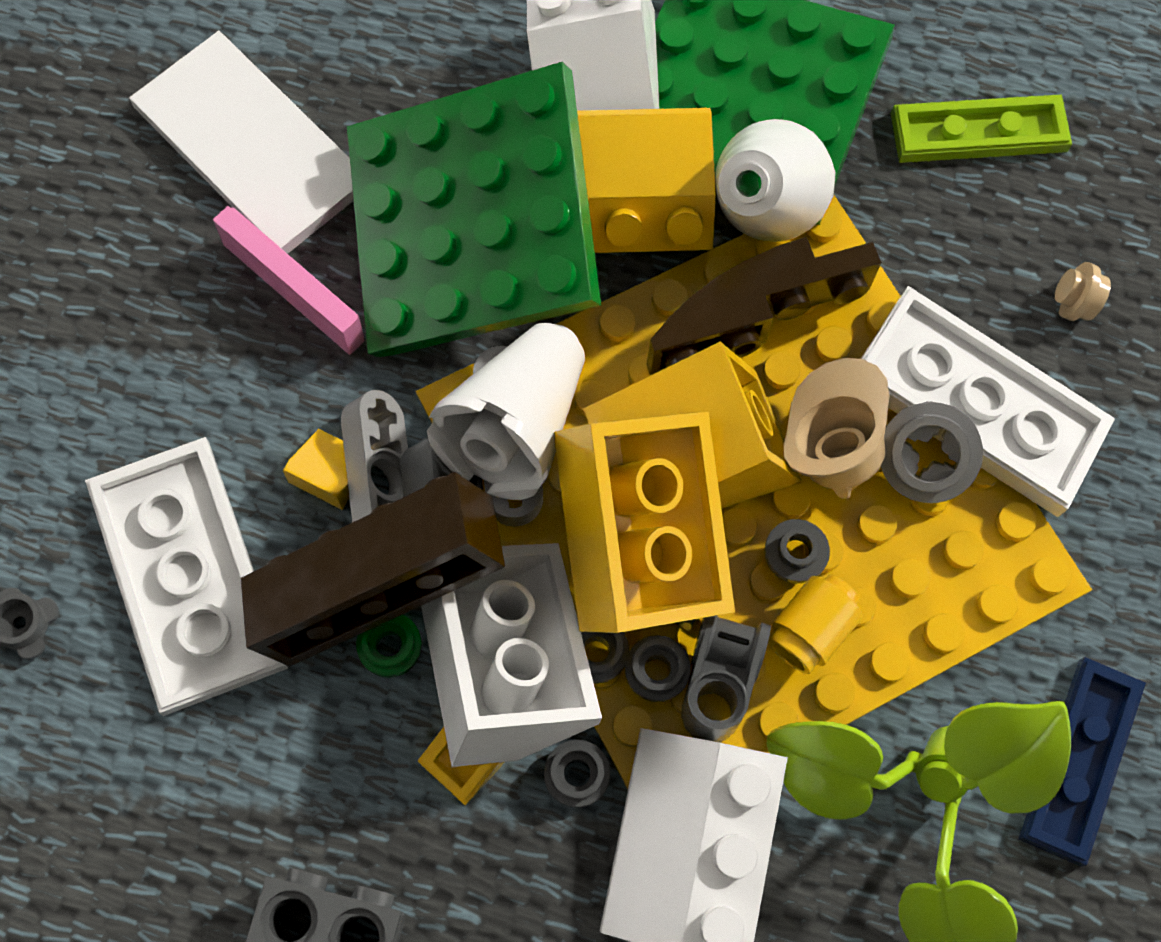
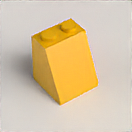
M721 341L583 408L589 424L709 411L721 509L789 487L801 481L799 474L793 471L784 459L785 440L756 371Z

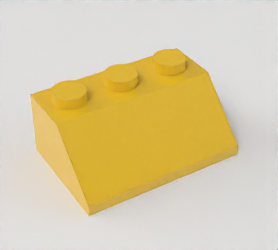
M675 108L577 111L595 253L713 250L716 192L711 109Z
M709 411L593 423L554 432L579 632L620 633L735 612Z

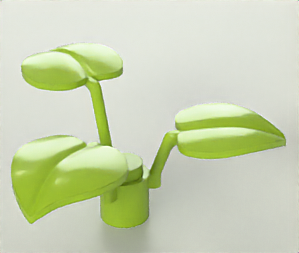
M1063 701L1041 704L995 702L969 707L957 714L949 726L941 727L932 733L923 754L910 751L904 762L885 774H877L883 762V753L880 746L870 736L857 728L835 722L807 721L783 725L768 734L766 744L769 753L788 757L783 780L785 787L801 806L818 816L839 820L858 817L864 814L872 803V788L879 790L887 789L911 772L916 773L917 782L922 792L928 798L936 802L945 803L935 871L937 885L919 882L908 885L901 895L898 906L900 924L910 942H1016L1018 932L1017 920L1012 907L1002 895L993 888L973 880L950 883L949 869L957 812L962 796L968 790L975 789L978 786L983 797L991 806L1002 812L1012 814L1038 810L1047 805L1056 796L1064 781L1071 753L1070 721L1067 707Z

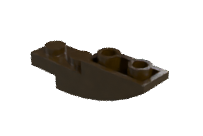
M806 236L771 248L722 273L684 302L652 337L646 364L650 375L720 341L738 357L749 355L759 349L762 343L766 342L775 316L778 320H790L806 313L811 306L832 300L835 304H846L861 298L870 290L882 263L874 243L869 242L815 258Z

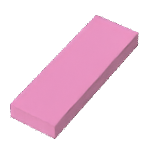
M227 206L213 219L223 245L346 353L351 355L364 342V333L359 315L234 207L230 208Z

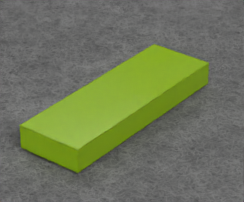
M1062 94L894 105L891 111L899 163L1068 152L1072 146Z

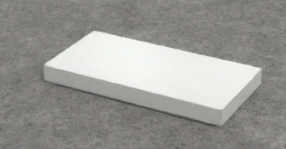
M217 31L129 97L133 107L231 207L240 212L287 254L354 201L350 158L220 31Z
M909 286L902 293L861 358L877 365L887 378L889 388L888 408L897 414L903 408L926 401L955 406L966 414L975 424L981 436L983 444L981 468L1056 517H1059L1069 509L1115 420L1106 412ZM941 427L938 434H934L933 437L942 442V434L945 428Z
M206 437L85 480L161 715L166 716L288 669L287 665L246 648L241 577L253 572L254 569L210 443Z

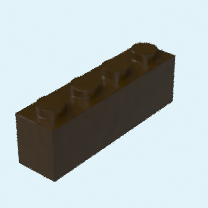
M456 472L447 476L437 477L429 481L425 487L393 503L380 505L373 509L369 515L340 529L328 531L322 534L318 540L288 555L275 557L266 566L241 577L246 648L290 667L504 568L505 561L493 497Z

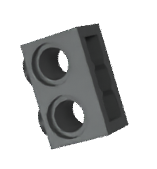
M289 868L285 880L270 876L265 877L246 942H288L280 934L278 920L284 908L294 902H304L311 913V925L308 932L301 939L294 942H344L347 928L359 919H370L374 922L379 932V942H399L406 914L391 908L395 895L359 885L354 886L351 898L325 891L329 878Z

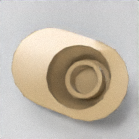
M842 358L825 363L809 373L797 387L791 403L787 433L784 441L785 461L793 471L810 477L813 482L822 487L833 489L841 499L850 497L852 487L869 480L880 469L885 458L884 434L889 405V388L887 378L877 365L864 359Z

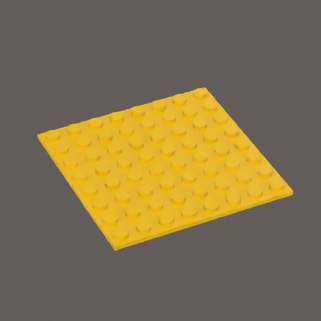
M833 196L820 226L815 224L811 229L795 238L770 242L757 240L743 234L601 302V306L586 309L557 323L567 327L577 336L585 353L584 365L563 430L589 424L583 408L651 376L646 365L650 340L684 302L717 276L762 252L806 236L815 258L866 244L836 196ZM881 266L870 290L861 298L846 304H835L833 300L811 306L806 313L790 320H778L775 316L766 342L762 343L761 347L753 353L740 357L756 371L784 440L787 433L790 407L797 387L809 373L825 363L842 358L861 359L900 298V294ZM475 363L415 391L428 417L439 401L473 375ZM888 408L886 426L897 415L890 408ZM933 436L928 442H923L919 439L914 441L908 437L905 440L912 444V448L920 455L919 462L917 463L919 468L916 472L918 476L923 468H927L932 461H938L942 464L945 461L953 466L956 463L949 459L948 454L941 449V442ZM555 453L549 475L542 484L543 505L538 516L530 523L518 527L506 526L498 521L497 523L502 546L559 543L577 615ZM881 467L869 480L852 487L851 495L847 499H841L833 489L822 487L813 482L810 477L799 474L801 481L796 484L722 509L735 612L721 614L718 617L757 628L760 623L771 625L769 638L775 632L772 623L805 584L789 583L778 578L770 570L765 559L764 548L770 532L778 524L791 519L811 522L825 534L830 547V556L825 569L818 577L826 579L831 574L848 583L860 597L857 605L862 611L863 617L825 666L816 665L810 674L801 673L791 667L767 644L756 682H754L748 709L736 731L728 739L720 743L769 753L766 744L767 736L772 730L780 726L807 721H826L848 725L1092 591V588L1037 504L982 468H980L974 482L963 493L939 503H923L903 496L890 485ZM482 479V487L485 492L484 480ZM507 499L509 508L522 506V500ZM793 540L787 543V550L794 558L803 559L809 556L808 547L803 542ZM703 618L696 619L690 631L675 623L626 631L624 633L628 639L629 651L635 643L645 637L662 635L670 637L681 644L686 650L691 664ZM594 641L585 646L587 659L590 661H603L609 654L607 647L601 642ZM654 659L645 665L646 674L653 680L660 681L669 676V668L661 660ZM624 669L617 677L608 682L594 683L602 715L600 723L594 726L627 790L640 728L692 737L685 729L681 718L682 704L688 683L678 696L665 702L647 701L635 694L627 683ZM705 694L697 700L700 711L711 720L722 721L728 719L731 715L728 703L717 694Z

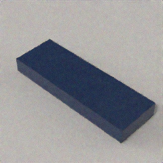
M1086 657L1079 660L1065 700L1071 729V753L1067 772L1056 796L1044 807L1027 813L1018 838L1019 840L1080 867L1087 866L1146 682Z

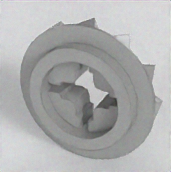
M933 401L915 404L903 408L886 426L884 434L885 458L881 469L890 485L903 496L923 503H939L960 495L976 479L983 460L981 436L972 420L955 406ZM941 427L945 428L942 434L941 449L948 454L949 459L956 463L953 466L945 461L943 464L938 461H932L927 468H923L919 476L916 475L919 468L917 463L919 462L920 455L912 448V444L905 440L908 437L914 441L919 439L923 442H928L934 434H938Z

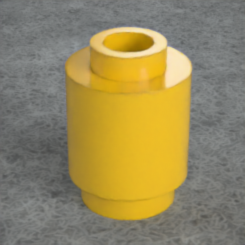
M829 574L826 579L810 576L772 623L775 632L769 638L768 645L783 661L801 673L810 674L816 665L825 666L863 617L862 611L857 605V602L860 600L858 593L848 583L835 575Z

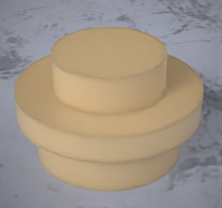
M1084 262L1076 269L1066 271L1055 291V300L1061 303L1059 315L1070 321H1075L1079 318L1090 321L1095 318L1108 299L1111 288L1109 277L1102 275L1100 268L1090 262Z

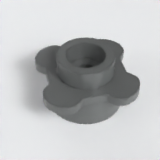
M7 588L1 591L0 648L6 647L16 650L20 657L27 660L40 656L45 650L43 638L47 628L59 616L57 604L48 597H43L39 600L32 599L17 588ZM19 618H25L26 625L21 629H16L15 622Z

